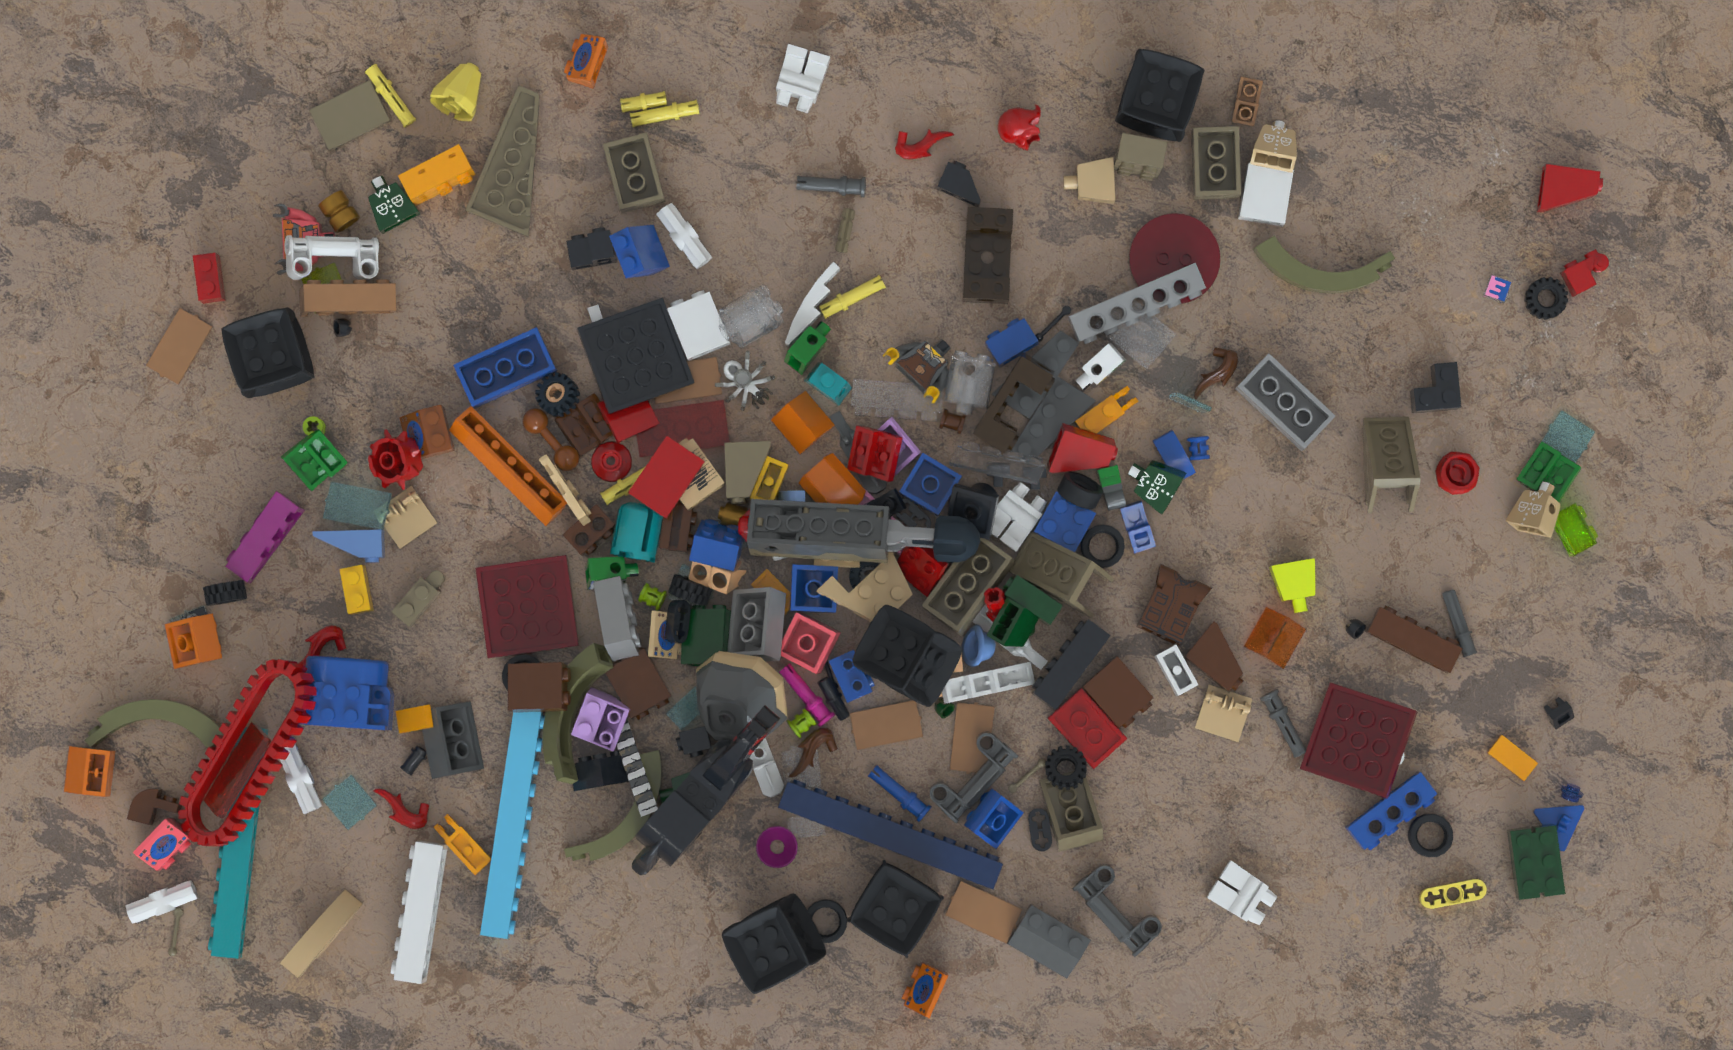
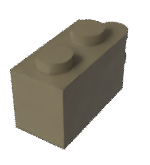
M435 570L426 579L420 577L391 612L408 627H413L441 594L438 588L444 582L445 575Z

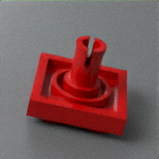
M904 547L897 561L905 579L926 597L936 587L948 566L947 562H939L934 558L933 549L924 547Z

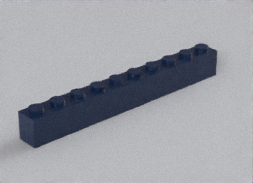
M793 779L792 783L787 781L778 808L994 890L1003 863L998 862L1000 857L990 853L982 856L977 854V848L966 844L964 848L955 845L956 840L945 836L943 840L934 837L935 832L924 828L919 832L912 829L914 824L901 820L900 824L891 821L892 816L879 812L877 816L870 813L871 808L858 803L857 807L848 804L849 800L836 795V798L833 799L827 796L828 792L817 787H815L814 791L805 788L806 783Z

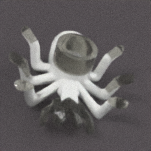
M749 351L745 353V369L742 368L739 362L733 360L728 361L724 365L726 378L733 382L715 383V387L727 388L736 386L738 388L726 399L727 403L744 389L741 411H745L748 392L752 393V405L757 410L759 406L755 403V400L760 405H765L762 398L769 401V396L764 391L773 395V392L768 388L755 387V384L774 380L775 376L772 375L764 379L752 381L766 365V362L762 361L751 374L749 372Z

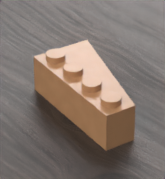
M386 279L376 280L374 284H367V280H353V284H344V280H330V284H321V280H308L307 284H303L299 289L300 317H307L308 312H316L319 316H329L334 314V312H339L341 315L357 314V311H362V314L394 313L396 311V283H390Z

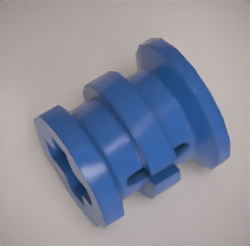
M1209 436L1187 438L1191 447H1188L1189 451H1191L1190 461L1210 459V455L1207 454L1209 445L1206 444ZM1198 443L1200 444V454H1198Z

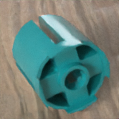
M635 502L622 504L617 513L610 554L655 563L663 516L645 504Z

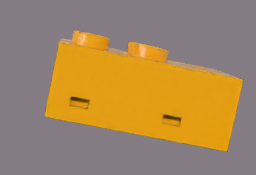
M458 144L398 175L410 200L417 206L439 194L444 196L452 192V187L458 184L463 186L470 183L476 173L465 152Z

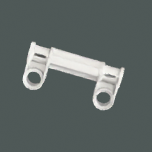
M287 235L285 238L287 275L293 280H300L309 275L312 271V256L352 257L353 276L357 280L368 281L375 277L379 271L378 239L363 240L358 237L326 236L294 238L292 235ZM296 263L302 265V274L295 270ZM362 265H366L369 268V275L363 273Z

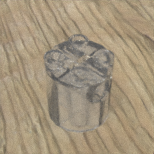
M762 284L719 309V329L727 341L736 343L740 348H745L782 325L784 321L780 314L783 313V309L778 301L773 302L766 285Z
M955 351L951 357L943 401L956 405L955 412L964 415H973L974 408L988 409L996 366L994 359L981 354H977V357L974 358L968 355L967 352ZM975 367L974 372L971 375H968L969 370Z

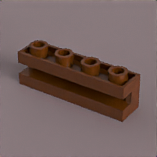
M681 500L678 501L667 519L663 517L659 548L687 553L688 548H692L694 535L690 534L691 525H696L697 512H693L694 508L688 511Z
M1385 605L1384 608H1377L1366 633L1447 674L1451 673L1463 649L1458 646V641L1450 637L1443 639L1437 636L1438 631L1428 626L1425 629L1417 626L1418 621L1405 616L1403 619L1397 616V611Z

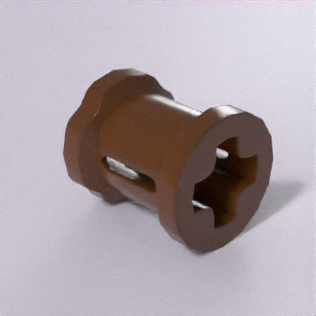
M944 409L939 428L943 429L945 427L961 434L966 415L960 416L948 412V409Z

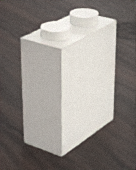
M1248 163L1238 219L1283 227L1286 220L1293 173Z
M704 290L692 294V299L685 302L683 299L676 300L670 303V308H667L688 361L731 345L710 292L705 293Z

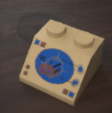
M652 610L648 657L678 660V655H681L682 643H670L666 639L667 612Z

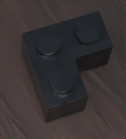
M605 227L592 229V233H588L587 237L584 234L571 236V240L566 241L571 269L578 270L617 263L616 252L609 237L612 235L611 231L605 230Z
M1457 362L1433 364L1430 366L1432 387L1414 388L1410 391L1412 414L1458 410L1461 408Z
M619 751L610 752V757H607L606 753L593 755V760L591 756L578 758V763H574L578 781L573 783L574 791L629 782Z

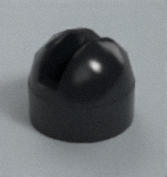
M344 318L334 320L333 329L336 337H344L351 333L352 327H348L351 325L349 320Z
M1358 619L1349 620L1351 624H1346V632L1353 639H1357L1364 633L1366 625Z

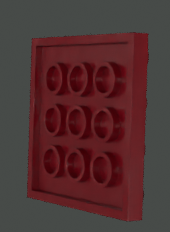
M567 555L475 568L488 659L579 646Z
M1330 683L1300 769L1388 799L1418 712Z

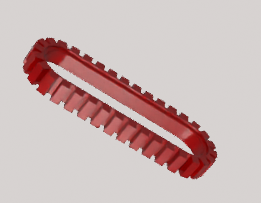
M272 659L266 661V665L261 664L255 669L258 675H251L247 683L252 688L244 687L240 695L245 700L236 699L233 707L238 711H229L226 719L231 723H222L219 731L224 735H215L212 743L217 747H208L205 755L210 759H201L198 767L203 771H194L191 779L196 783L188 782L184 790L189 796H181L179 804L185 806V809L178 810L179 819H186L180 826L183 832L189 833L187 837L192 842H197L198 845L225 846L228 845V841L234 842L239 837L236 831H244L247 824L242 819L250 820L255 812L249 807L257 808L262 800L256 795L265 796L269 788L263 783L272 784L276 776L270 771L279 772L283 764L277 759H287L290 752L284 747H294L297 740L292 735H301L304 728L299 723L307 724L311 718L306 709L314 710L316 701L310 700V697L317 695L316 687L308 686L314 682L311 673H306L307 668L302 664H297V662L290 660ZM285 675L292 681L295 689L293 705L224 823L217 830L210 831L204 826L200 816V806L203 798L270 684L275 678Z

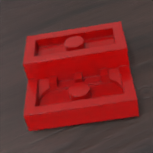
M604 401L597 403L617 443L660 424L648 401L609 415Z
M856 425L847 469L864 476L871 475L881 480L892 482L903 437Z

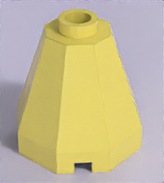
M472 63L460 64L434 87L430 94V102L446 115H449L450 112L454 113V119L472 121L476 113L481 81L479 68Z

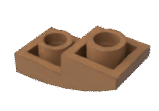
M1240 76L1232 122L1254 126L1263 84L1262 80Z

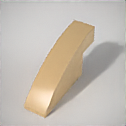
M345 889L302 936L280 964L297 978L301 977L312 962L323 954L363 903Z

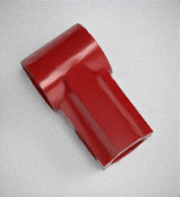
M998 587L988 588L984 593V602L988 608L986 615L992 622L996 619L1006 600L1003 591Z

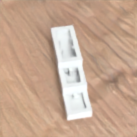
M834 262L818 278L804 298L793 319L785 341L788 347L802 335L808 326H811L821 316L816 307L830 294V290L825 285L840 271V268Z
M1031 662L949 679L942 691L944 704L1033 685L1035 680Z

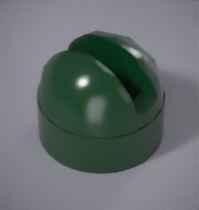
M940 698L938 699L939 703H935L934 709L941 718H946L954 711L955 705L952 702L944 704V699Z

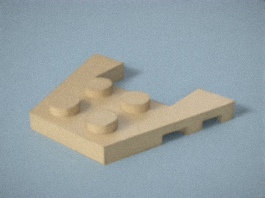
M547 454L539 458V461L545 467L550 478L580 523L585 526L591 522L588 516L591 514V511L582 499H577L576 496L579 493L570 480L566 481L559 468L552 463Z
M888 552L887 563H880L850 593L833 576L816 591L818 594L832 599L833 602L840 606L843 605L870 622L884 605H890L898 609L913 595L893 552Z

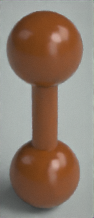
M538 408L528 410L522 420L524 428L529 433L541 434L555 451L554 463L560 470H573L579 463L578 451L572 446H562L547 428L548 417L543 410Z

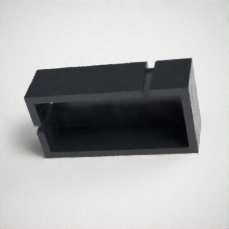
M1089 619L1085 623L1082 620L1072 631L1075 634L1071 641L1067 639L1058 650L1062 654L1058 659L1052 658L1045 668L1048 671L1045 677L1039 676L1031 687L1034 689L1032 694L1053 710L1058 708L1111 636Z

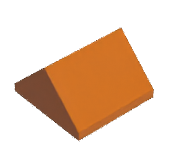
M806 391L787 403L771 419L800 455L835 426Z

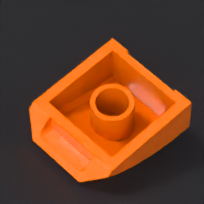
M833 453L825 456L809 472L803 475L799 481V485L811 499L819 503L858 505L863 500L866 492Z

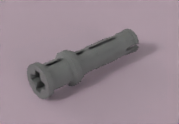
M797 176V190L839 192L842 196L856 194L865 197L866 177L852 179L843 176L840 179Z
M1275 689L1260 697V700L1264 701L1270 712V719H1275L1294 758L1304 754L1306 749L1287 715L1288 707L1283 705L1278 695L1279 690Z

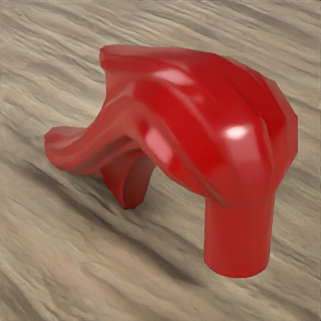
M928 129L927 134L921 141L908 145L906 144L908 132L899 131L895 147L896 154L903 159L931 156L928 150L934 143L943 138L954 136V134L948 131L931 133V130Z
M330 625L305 639L306 642H310L309 651L298 664L306 666V658L308 656H320L323 646L331 640H335L338 651L346 649L343 631L337 626Z
M383 789L373 790L391 805L394 814L390 815L389 818L410 829H421L427 823L429 804L421 803L419 813L413 814L404 807L401 793L395 796Z

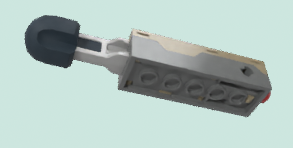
M751 499L750 510L742 515L738 522V533L747 542L750 555L887 563L888 552H898L904 547L933 548L934 558L939 562H962L973 556L980 544L979 531L973 523L965 518L940 515L936 519L935 528L905 527L900 521L891 520L889 506Z

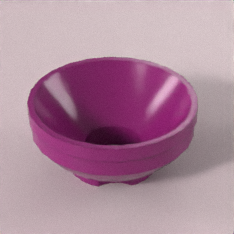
M773 826L764 830L759 835L756 843V852L759 859L765 865L772 868H782L789 865L795 859L798 851V843L794 834L780 826ZM774 840L782 841L784 844L783 852L779 854L773 853L770 848L771 843Z

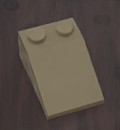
M1074 771L1068 772V773H1064V774H1062V775H1070V774H1072ZM1047 778L1039 780L1059 852L1103 840V827L1087 778H1083V783H1078L1077 788L1074 789L1072 786L1067 791L1066 787L1060 790L1057 785L1055 787L1052 786L1051 781L1049 782Z

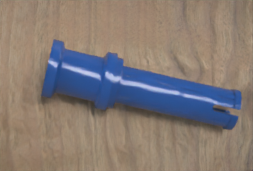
M878 765L873 770L880 777L872 771L868 775L869 778L873 779L902 803L900 805L901 808L911 812L917 818V822H920L932 808L931 805H926L919 800L915 792L909 793Z

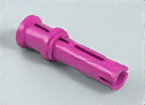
M791 663L779 671L805 703L806 710L811 712L819 722V727L836 715L825 706L822 697L816 696L792 667Z

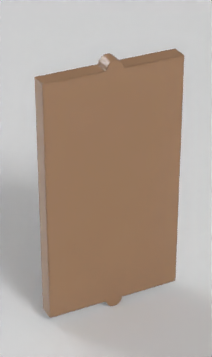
M179 308L146 366L159 373L160 377H166L179 385L213 327L200 320L198 315L193 316Z
M717 357L687 361L695 383L656 397L655 404L721 395V387H716L715 385L720 383V378L722 377L721 373H719Z
M913 700L850 713L853 728L851 733L854 734L857 750L923 737L920 723L922 717L919 716L917 704Z
M957 702L950 770L966 771L967 774L971 772L976 773L986 763L988 758L977 748L976 739L981 732L989 731L992 733L995 707L978 705L977 702L974 704ZM984 736L980 740V745L983 748H990L991 737Z
M960 881L954 896H951L952 901L945 915L1007 944L1013 929L1017 928L1016 922L1022 909Z

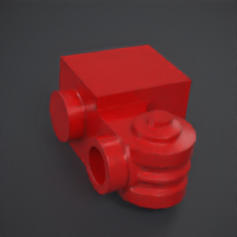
M1595 249L1584 255L1585 260L1579 263L1577 260H1574L1564 265L1566 270L1560 274L1572 297L1597 285L1591 271L1600 273L1607 269L1609 260L1606 255L1598 253Z

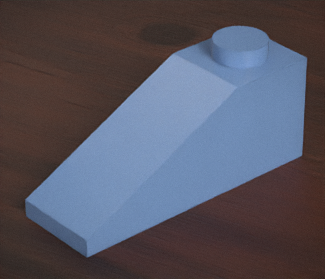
M384 530L313 531L314 537L365 559V563H377L379 558H385Z

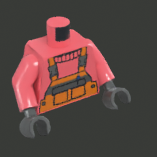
M275 204L274 207H279L281 213H275L273 217L280 218L285 216V218H282L284 259L275 263V265L281 264L283 266V270L276 272L278 275L286 273L285 238L287 235H292L294 238H305V236L335 237V233H322V225L317 222L315 217L303 210L286 207L284 204ZM312 256V266L317 263L318 258L323 256ZM296 263L295 270L297 272L303 271L302 265Z

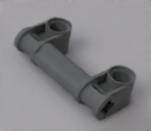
M989 731L981 732L976 739L977 748L988 760L958 793L944 782H935L930 788V798L956 824L959 822L958 818L967 809H971L991 785L1006 771L1005 767L1014 758L1017 759L1019 757L1007 744ZM984 736H989L993 739V744L990 748H983L980 745V740ZM937 787L945 788L947 793L944 798L938 799L934 796L933 792Z
M1100 864L1091 873L1082 878L1072 889L1077 891L1086 900L1085 904L1120 942L1126 944L1132 951V956L1136 957L1159 935L1162 929L1161 922L1156 916L1147 915L1133 926L1103 893L1114 881L1115 872L1111 866ZM1102 869H1108L1111 872V877L1107 881H1101L1098 878V872ZM1084 886L1090 891L1091 894H1089V893L1084 889ZM1153 920L1157 923V929L1154 932H1147L1144 926L1147 921ZM1130 938H1132L1138 945H1135Z

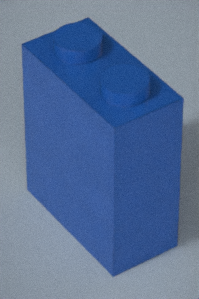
M654 225L626 227L609 236L625 278L651 276L670 267Z

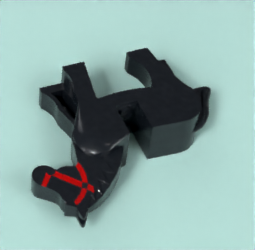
M766 705L732 741L723 739L713 745L689 772L688 777L669 795L639 830L635 837L645 848L640 851L632 862V869L637 874L646 875L656 865L659 858L671 867L701 835L704 828L730 798H733L746 783L753 769V760L750 759L751 754L781 719Z

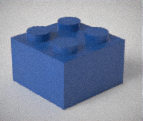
M922 453L900 489L899 494L938 517L952 494L954 484H958L962 476Z
M1056 491L1037 524L1034 533L1075 552L1096 513L1070 503Z
M712 519L701 520L694 535L689 561L734 571L744 539L738 533V526L722 525Z

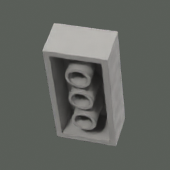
M1269 353L1235 388L1301 451L1335 417L1323 403Z

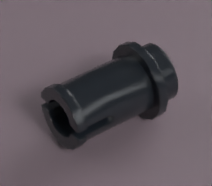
M418 745L415 748H411V754L400 767L411 776L420 763L427 759L426 750Z

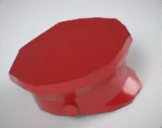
M1449 452L1439 461L1435 470L1438 486L1452 495L1467 493L1476 487L1480 468L1470 454Z

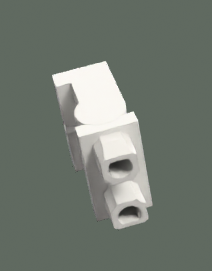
M788 44L776 86V104L788 107L790 98L795 97L799 99L796 109L808 113L812 104L816 103L830 63V56L810 51L803 74L808 50Z
M1021 482L1012 491L1009 490L997 505L992 535L998 538L1008 523L1012 521L1013 523L1000 538V541L1015 552L1043 515L1041 512L1047 503L1038 495L1031 504L1024 501L1023 498L1030 489Z
M1229 860L1219 878L1237 889V892L1217 880L1206 898L1247 922L1249 920L1260 925L1265 914L1256 909L1257 905L1262 901L1271 907L1277 896L1268 889L1269 886Z

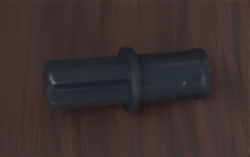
M826 676L819 680L817 684L826 698V704L831 705L840 721L848 718L850 714L841 699L842 693L838 692L831 677Z

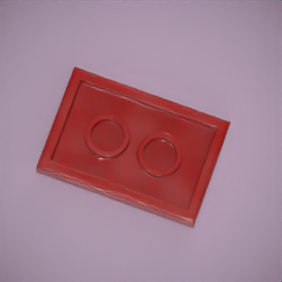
M666 436L628 493L667 519L705 461Z
M1082 688L1047 718L1073 747L1077 748L1078 752L1081 751L1086 762L1093 769L1128 739Z

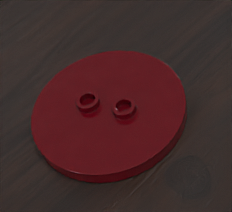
M1171 213L1158 216L1147 222L1138 231L1131 244L1129 266L1132 277L1138 287L1196 263L1206 286L1205 289L1201 290L1202 294H1204L1212 286L1218 275L1220 250L1217 240L1205 224L1189 215ZM1176 281L1174 283V290L1177 293H1183L1185 291V284L1182 281ZM1155 290L1153 292V299L1162 302L1164 300V293L1161 290ZM1187 296L1180 299V301L1182 304H1185L1194 301L1201 296H1198L1191 300Z

